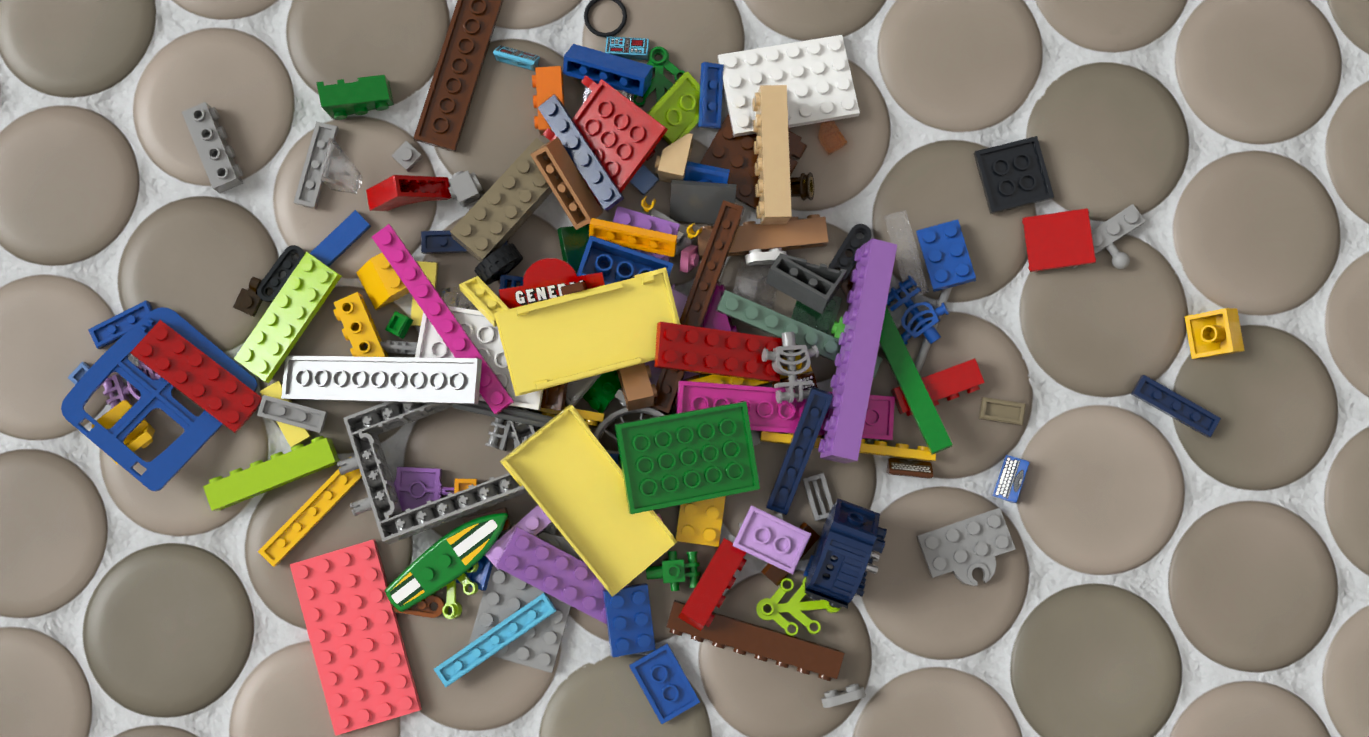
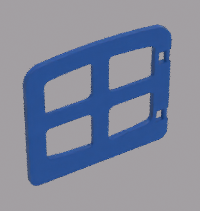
M164 307L152 310L116 341L76 383L64 398L61 406L62 414L68 422L144 486L155 492L160 491L223 425L205 410L200 416L192 414L172 397L171 393L175 388L162 377L158 380H152L129 361L130 352L159 320L167 324L255 392L258 386L256 379L179 314ZM117 372L140 391L141 397L112 428L106 429L85 412L84 406L110 374ZM161 409L184 428V433L155 459L145 462L124 444V439L152 410ZM85 419L95 425L90 431L81 425ZM138 462L147 469L142 475L133 469Z

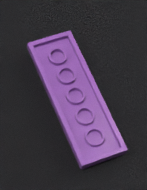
M516 527L496 567L607 624L603 590L606 589L582 560Z

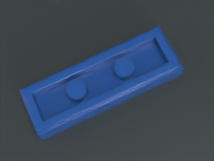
M701 63L698 127L721 129L724 64Z
M354 210L310 254L327 266H330L371 225Z
M146 300L88 329L96 348L102 349L118 341L128 330L153 310L150 302Z

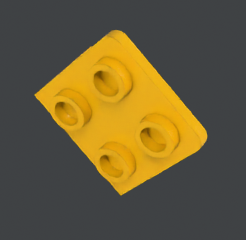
M122 400L96 421L104 428L110 429L132 405L129 401ZM144 419L124 439V444L133 452L140 447L144 449L153 442L152 438L155 429Z

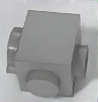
M468 170L465 172L459 171L452 175L453 178L449 179L451 184L448 187L453 199H458L462 207L481 198L479 192L483 191V188L475 172L470 174Z

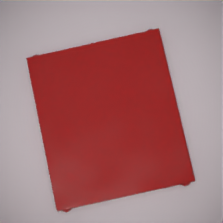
M1088 208L1022 218L1029 262L1028 269L1030 272L1096 263Z

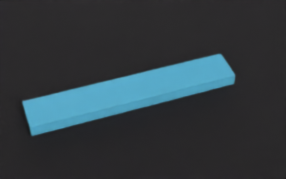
M544 592L434 668V671L444 686H449L549 617L557 609Z

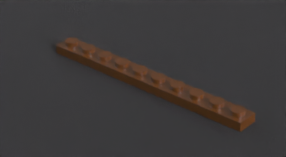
M723 200L679 320L681 325L702 327L745 210L743 206ZM662 368L656 384L657 397H654V406L650 407L670 414L678 394V381L683 380L686 371Z

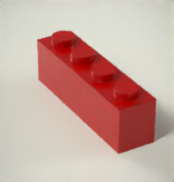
M975 358L921 378L934 406L939 405L938 400L943 398L950 401L960 397L959 392L967 390L969 394L980 389L979 385L985 383ZM900 387L892 389L891 393L895 397L899 414L906 413L907 416L912 415Z
M725 538L678 618L700 631L704 626H710L715 617L712 614L714 608L721 607L726 598L722 594L726 588L731 589L737 579L733 576L736 570L741 571L747 561L744 558L746 552L732 546L733 543Z

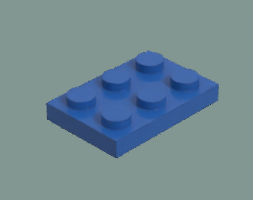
M958 219L916 231L933 292L976 281Z
M648 584L626 586L613 597L607 590H603L611 656L619 657L656 650Z
M668 643L629 665L661 724L700 703L697 694Z

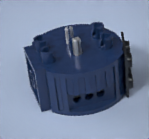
M837 499L823 526L807 578L805 579V593L814 600L823 599L828 601L833 607H845L848 609V604L852 601L855 594L863 596V590L866 585V571L874 574L878 572V566L872 565L873 561H879L880 554L874 553V551L882 554L885 546L884 538L887 529L878 527L880 513Z

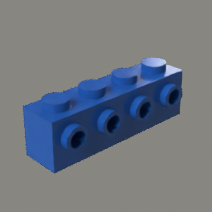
M573 44L564 55V75L581 80L588 76L597 84L602 79L616 90L641 97L644 96L651 85L653 66L576 44Z

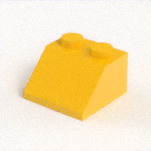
M383 253L369 259L356 272L375 310L410 293Z
M1224 308L1185 316L1192 359L1245 351L1237 308Z

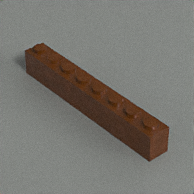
M676 600L673 602L666 626L670 628V633L682 636L684 632L690 634L691 639L699 642L707 639L713 641V646L722 649L725 648V645L734 648L733 652L746 655V652L755 654V659L765 662L769 658L775 660L776 665L788 668L789 665L798 667L797 671L809 675L810 671L819 674L818 678L831 681V678L838 679L845 654L843 651L794 636L791 637L778 631L712 612L715 617L710 626H704L700 631L678 618L685 603Z

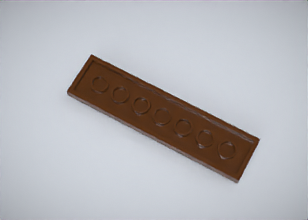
M457 0L413 138L415 141L456 152L503 0Z

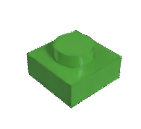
M840 317L839 322H834L831 334H834V338L839 339L840 334L844 332L845 324H843V317Z

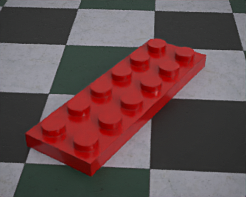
M161 320L130 352L235 434L260 406L261 396Z
M658 322L654 367L780 382V374L776 373L772 368V360L762 361V352L764 348L773 352V348L782 346V338Z

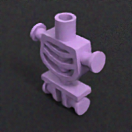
M138 360L139 366L136 367L152 380L161 378ZM115 374L101 384L105 389L103 391L104 396L109 395L110 397L106 402L108 405H111V408L122 400H127L131 404L128 396L129 393L137 400L141 397L138 390L128 381L127 386L124 385L120 375Z

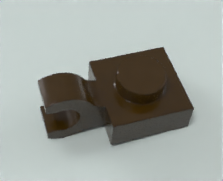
M252 277L248 290L241 289L233 308L255 317L263 301L257 294V288L262 280Z

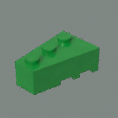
M385 75L359 77L357 78L358 81L345 83L344 79L337 80V84L324 86L323 82H316L321 107L335 120L345 119L348 115L352 114L365 115L368 111L375 109L377 111L386 110L389 106L394 105L389 80Z

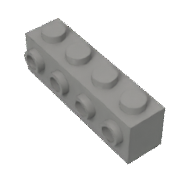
M204 102L182 111L212 188L218 193H222L244 184L241 179L243 172L233 159L235 157L234 150L230 145H227L225 138H228L223 126H220L218 123L220 116L216 108Z

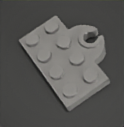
M1000 508L916 536L931 578L953 571L956 579L970 586H978V582L972 577V571L975 568H980L983 571L982 580L984 583H987L995 573V556L1015 550Z

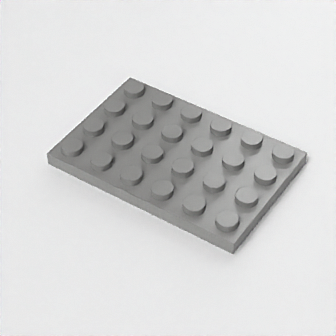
M509 530L501 531L499 539ZM543 531L537 536L582 560L564 537ZM493 565L487 589L483 592L469 644L544 592L501 569L498 571ZM547 594L557 611L492 656L552 673L571 606Z

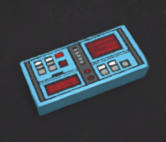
M607 37L605 53L626 59L648 60L649 39Z
M499 46L493 51L496 61L535 71V67L538 66L540 56L505 46Z

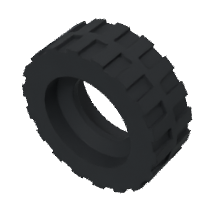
M509 243L483 259L474 271L486 285L492 284L500 279L501 275H506L523 260V256L513 243Z

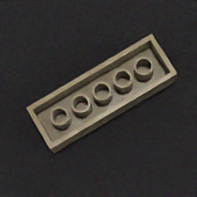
M538 138L527 147L450 231L452 238L480 262L501 248L553 192L530 155L544 145Z

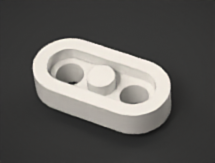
M773 248L769 252L753 249L749 251V254L745 255L746 265H772L780 253L787 255V252L782 251V248Z

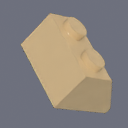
M686 134L664 148L661 156L657 155L655 173L658 174L659 181L671 183L672 180H684L686 165L690 160L693 147V134Z

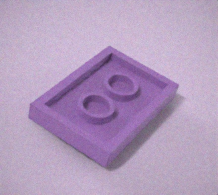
M617 206L613 219L615 223L672 235H678L680 224ZM632 249L670 262L671 256Z

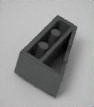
M780 253L769 269L766 283L823 314L842 285L847 270L840 269L839 271L827 268L825 264H820L819 266L807 263L805 259Z

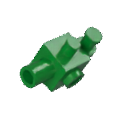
M668 551L669 560H662V565L646 568L647 580L663 578V583H670L671 591H680L679 582H686L685 577H690L689 588H695L699 582L698 576H701V572L697 571V567L700 566V562H697L698 551L687 552L689 563H684V559H677V551ZM685 567H689L690 572L685 573Z

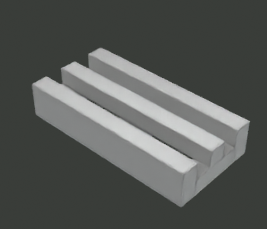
M824 473L802 479L815 521L827 518L830 513H826L816 479L821 480L829 510L833 507ZM812 481L822 515H818L808 483Z

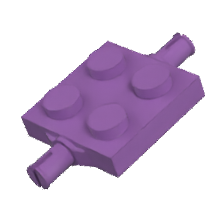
M397 467L394 487L402 511H406L408 508L415 509L427 504V501L430 500L436 501L441 499L442 495L448 496V493H451L447 491H454V487H443L441 482L442 469Z

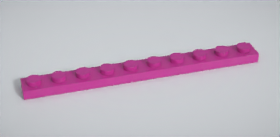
M388 224L374 234L372 239L454 357L482 359L479 393L493 413L497 415L511 405L514 400L393 227Z

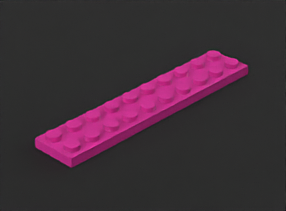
M678 381L676 413L746 401L751 431L794 433L807 399L797 402L796 398H794L792 403L787 401L777 403L776 391L786 392L785 388ZM870 395L862 438L893 440L895 397ZM822 424L818 435L824 436L825 431L822 429Z

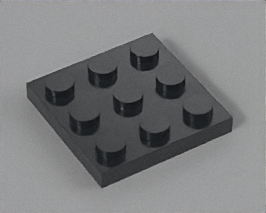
M1037 136L974 152L990 214L1054 198Z

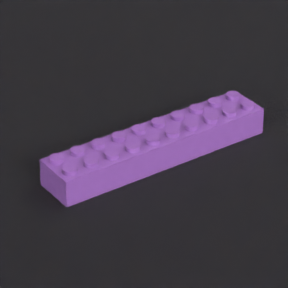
M872 238L856 250L854 261H857L856 269L852 271L850 278L853 285L852 290L848 292L846 300L849 306L848 311H845L843 316L845 329L839 337L841 348L840 354L838 353L835 358V366H837L836 375H833L831 379L833 398L828 408V417L823 422L824 438L821 439L818 451L821 452L820 458L844 464L858 461L897 244Z

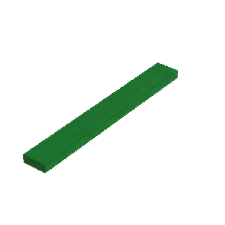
M886 306L879 344L929 451L933 455L952 447L953 444Z

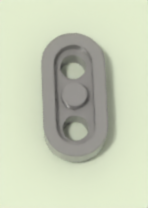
M852 684L846 686L845 691L837 692V689L825 692V696L821 698L823 708L837 706L866 697L864 687Z

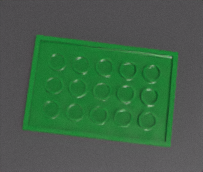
M746 401L615 424L629 514L760 489Z

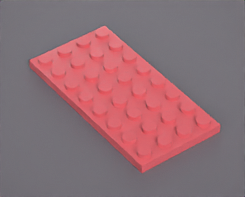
M369 540L290 564L335 736L422 710L397 616L393 612V605L385 593L388 584L376 540Z

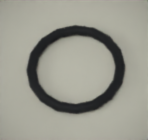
M591 0L584 12L585 25L589 31L601 37H610L619 33L627 20V12L623 3L620 0H612L622 9V23L614 31L603 33L595 30L589 23V10L594 3L600 1Z

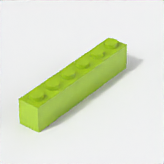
M319 436L312 439V443L306 446L299 444L291 447V452L286 454L279 452L271 455V459L268 461H255L250 464L248 469L238 468L230 471V476L225 478L218 476L210 479V484L203 486L211 510H223L336 465L340 460L332 439Z

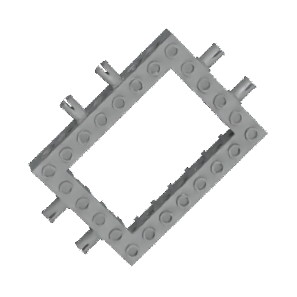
M384 402L343 418L355 456L337 462V466L341 467L339 468L341 475L360 469L368 497L350 503V508H354L351 510L354 516L373 510L382 542L388 544L395 543L527 493L523 486L520 487L508 473L497 478L493 476L484 483L476 486L473 484L469 485L468 489L457 493H448V496L436 501L430 500L425 505L415 509L408 508L406 512H402L378 435L453 407L452 404ZM508 406L510 408L531 412L530 409ZM510 421L513 429L511 433L517 440V447L537 432L536 426Z

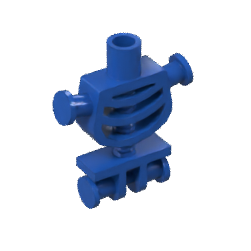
M909 275L906 281L898 283L900 287L897 290L894 287L890 289L891 292L888 294L887 305L890 306L891 302L897 299L898 302L890 307L891 311H895L903 304L908 308L901 318V325L905 329L901 334L904 344L907 345L908 340L912 336L918 338L922 334L932 344L941 338L934 325L941 321L939 316L945 313L948 315L949 311L944 302L941 303L942 306L936 309L929 302L914 304L911 298L920 293L922 289L918 287L911 293L909 292V288L918 285L914 278ZM902 291L906 295L904 298H902L899 294ZM925 305L930 310L920 312L918 307ZM909 313H911L913 317L907 324V317ZM932 313L933 317L925 319L923 315ZM914 322H918L915 328L912 329Z

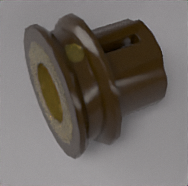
M811 172L807 175L801 173L800 177L790 178L791 197H801L803 201L807 198L813 200L814 178Z

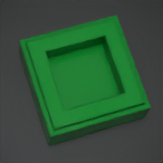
M395 311L385 330L404 339L413 320Z

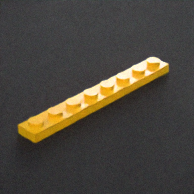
M761 431L760 441L790 444L794 433L782 434L779 432ZM822 435L817 436L814 448H819V443L823 439ZM865 439L861 440L859 453L931 462L936 461V453L931 455L929 448L925 446H917L916 450L909 449L908 444L896 443V447L887 446V442L874 441V444H866Z

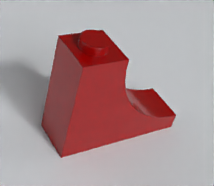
M393 175L366 190L369 211H389L400 206L418 202L448 200L452 198L448 189L450 187L448 177Z

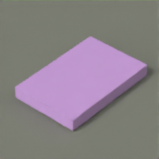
M751 505L732 546L793 574L811 533Z

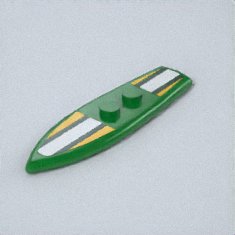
M498 513L478 517L460 525L439 539L385 589L390 603L398 611L404 612L468 571L496 542L503 530L508 514Z

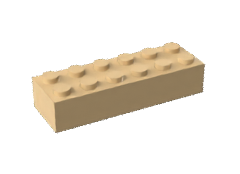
M760 85L758 92L755 93L752 99L753 112L756 111L755 120H753V132L757 133L756 141H754V154H758L757 163H755V176H759L758 184L755 185L756 197H759L760 201L758 206H756V218L760 219V225L787 224L792 217L787 85Z

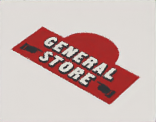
M545 258L536 261L526 270L523 286L499 289V294L503 303L509 309L560 297L562 296V286L584 281L586 282L587 289L603 286L605 283L602 272L577 276L574 269L567 262L556 258Z

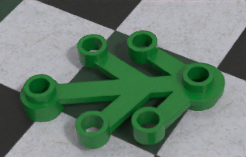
M654 47L648 54L649 61L647 64L653 66V69L655 68V77L651 80L650 87L642 97L643 102L637 103L636 98L641 96L634 95L633 102L638 107L645 105L646 98L655 89L656 102H658L665 94L664 88L668 91L674 85L664 76L663 68L674 76L675 82L678 80V75L685 73V71L679 70L669 61V53L663 47ZM657 55H661L663 58L662 60L657 61L655 60V57Z

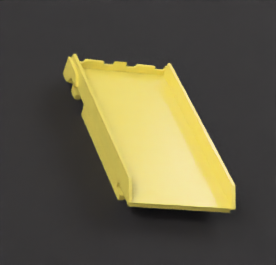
M666 267L634 275L635 278L494 313L515 396L655 360L657 323L680 324Z
M569 405L504 457L500 463L519 486L525 488L613 597L675 545L677 541L653 510L629 514L622 470L593 435L588 424L574 406Z

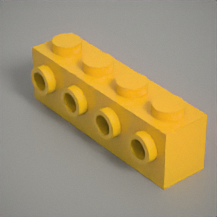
M356 292L333 302L336 307L333 310L338 321H342L344 326L342 333L347 341L350 340L353 347L350 348L353 357H389L380 344L382 342L381 337L360 293Z

